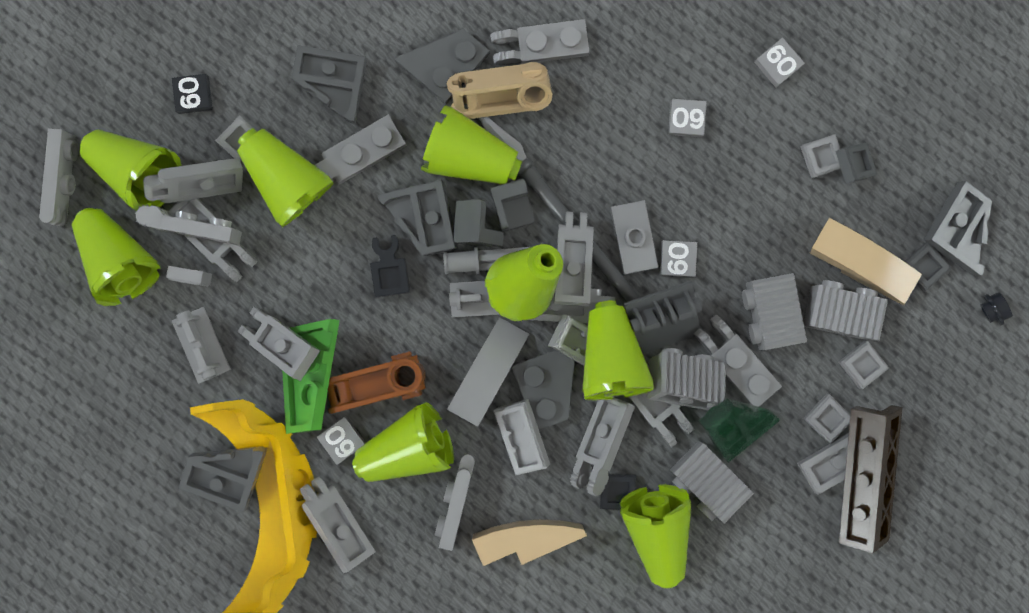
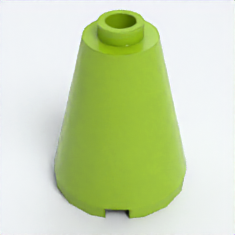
M445 105L440 113L447 116L446 118L444 117L442 123L436 121L423 156V160L427 161V163L421 166V170L428 174L496 184H507L508 179L515 181L522 164L521 160L516 159L518 151L453 107Z
M252 128L238 140L241 146L238 148L237 153L275 221L282 227H285L299 217L304 209L321 198L334 184L329 175L265 129L256 131Z
M94 130L88 133L80 143L82 159L131 209L137 211L139 206L142 207L143 205L160 208L165 204L160 200L150 201L145 198L143 180L147 176L158 175L161 169L181 166L180 158L175 152L168 148L103 130Z
M86 208L77 213L72 222V230L91 294L97 304L102 306L122 304L119 298L130 295L134 299L156 283L160 277L157 269H161L157 260L104 210Z
M540 244L508 253L498 258L489 268L485 278V288L487 287L488 300L491 306L501 316L512 321L530 320L539 317L548 309L552 302L563 269L561 254L553 246Z
M614 300L596 303V309L589 311L582 387L584 399L592 401L613 399L612 396L624 395L625 398L653 391V378L625 308L617 305Z
M427 402L417 405L358 448L352 461L356 475L367 482L442 472L450 469L451 466L449 465L454 463L453 446L448 431L446 430L442 433L436 421L442 419L436 409Z
M666 484L658 485L659 491L648 492L647 487L639 488L628 493L621 500V517L651 582L662 588H673L685 578L692 506L689 493L683 488L679 489L677 486Z

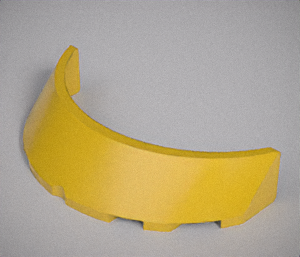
M244 399L190 407L191 415L204 420L219 430L231 441L236 449L261 446L267 448L255 485L260 512V529L256 554L242 588L222 613H277L284 606L282 602L289 595L297 580L304 577L310 563L307 557L312 538L317 537V531L302 508V504L306 501L300 492V488L308 484L314 490L311 483L314 477L305 454H300L295 443L290 438L292 434H286V426L283 423H277L265 412L256 408V404Z

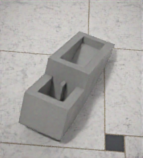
M499 317L447 410L478 427L527 340L529 333Z

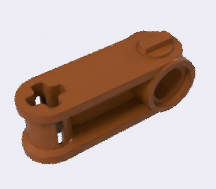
M410 351L391 356L392 361L330 377L327 392L330 403L328 413L332 414L401 396L402 400L421 396V390L426 389L424 382L426 374L423 365L419 362L418 355L412 356ZM404 366L411 367L415 372V380L408 386L401 383L398 376L400 369Z

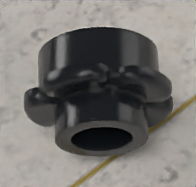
M1000 292L991 296L989 294L985 295L984 299L986 302L980 304V307L990 323L996 321L999 325H1004V320L1013 317L1008 303Z

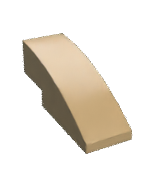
M831 218L828 219L810 252L813 256L841 269V273L902 305H905L922 275L891 252Z
M528 520L491 527L473 534L472 541L483 566L515 552L521 565L587 535L583 525L579 523L560 520Z

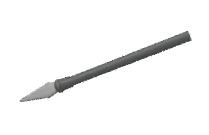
M479 118L485 130L518 151L516 159L522 161L518 175H521V178L525 180L527 185L535 190L559 221L565 225L566 211L569 210L542 179V175L536 167L532 166V160L526 157L521 143L490 118ZM573 216V225L579 226V222ZM593 240V262L627 302L641 298Z

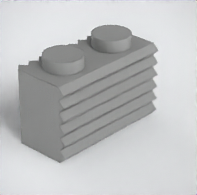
M793 273L746 282L747 289L742 291L744 307L746 310H751L753 323L749 324L750 339L753 344H758L759 350L807 342Z
M823 280L822 285L811 286L803 322L804 327L867 341H880L888 299L877 297L878 291L867 288H857L856 292L843 290V283Z
M676 348L663 349L659 354L649 359V371L654 381L653 391L648 392V399L708 411L725 405V362L719 363V361H714V357L710 355H683V351Z
M700 441L670 469L676 476L672 483L679 489L687 490L689 494L692 492L701 501L696 507L711 522L717 517L725 524L754 494Z

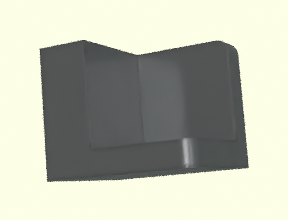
M524 179L490 188L502 232L534 223V216Z
M480 199L456 201L454 243L471 246H503V232L485 229L486 201Z

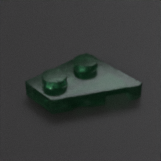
M729 398L709 409L706 415L699 420L718 452L728 463L780 421L768 409Z

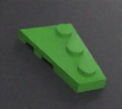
M327 319L290 327L291 330L320 350L301 381L290 377L282 370L286 434L318 431L322 428L340 320Z

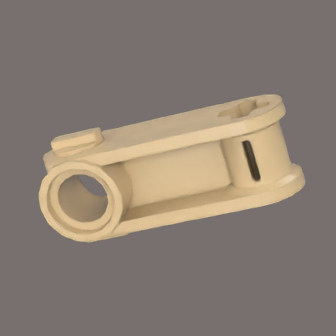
M537 62L461 72L451 76L447 81L448 91L452 93L453 97L451 107L469 119L539 111L547 107L552 101V89L548 70L544 65ZM464 104H467L468 109L464 108Z

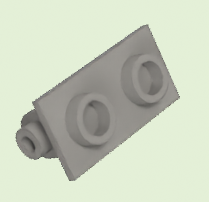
M485 281L450 283L449 300L452 317L500 315L488 300L489 295L487 287L485 288Z
M201 307L192 312L188 310L176 315L177 318L172 320V323L198 384L230 371L231 368L205 308Z

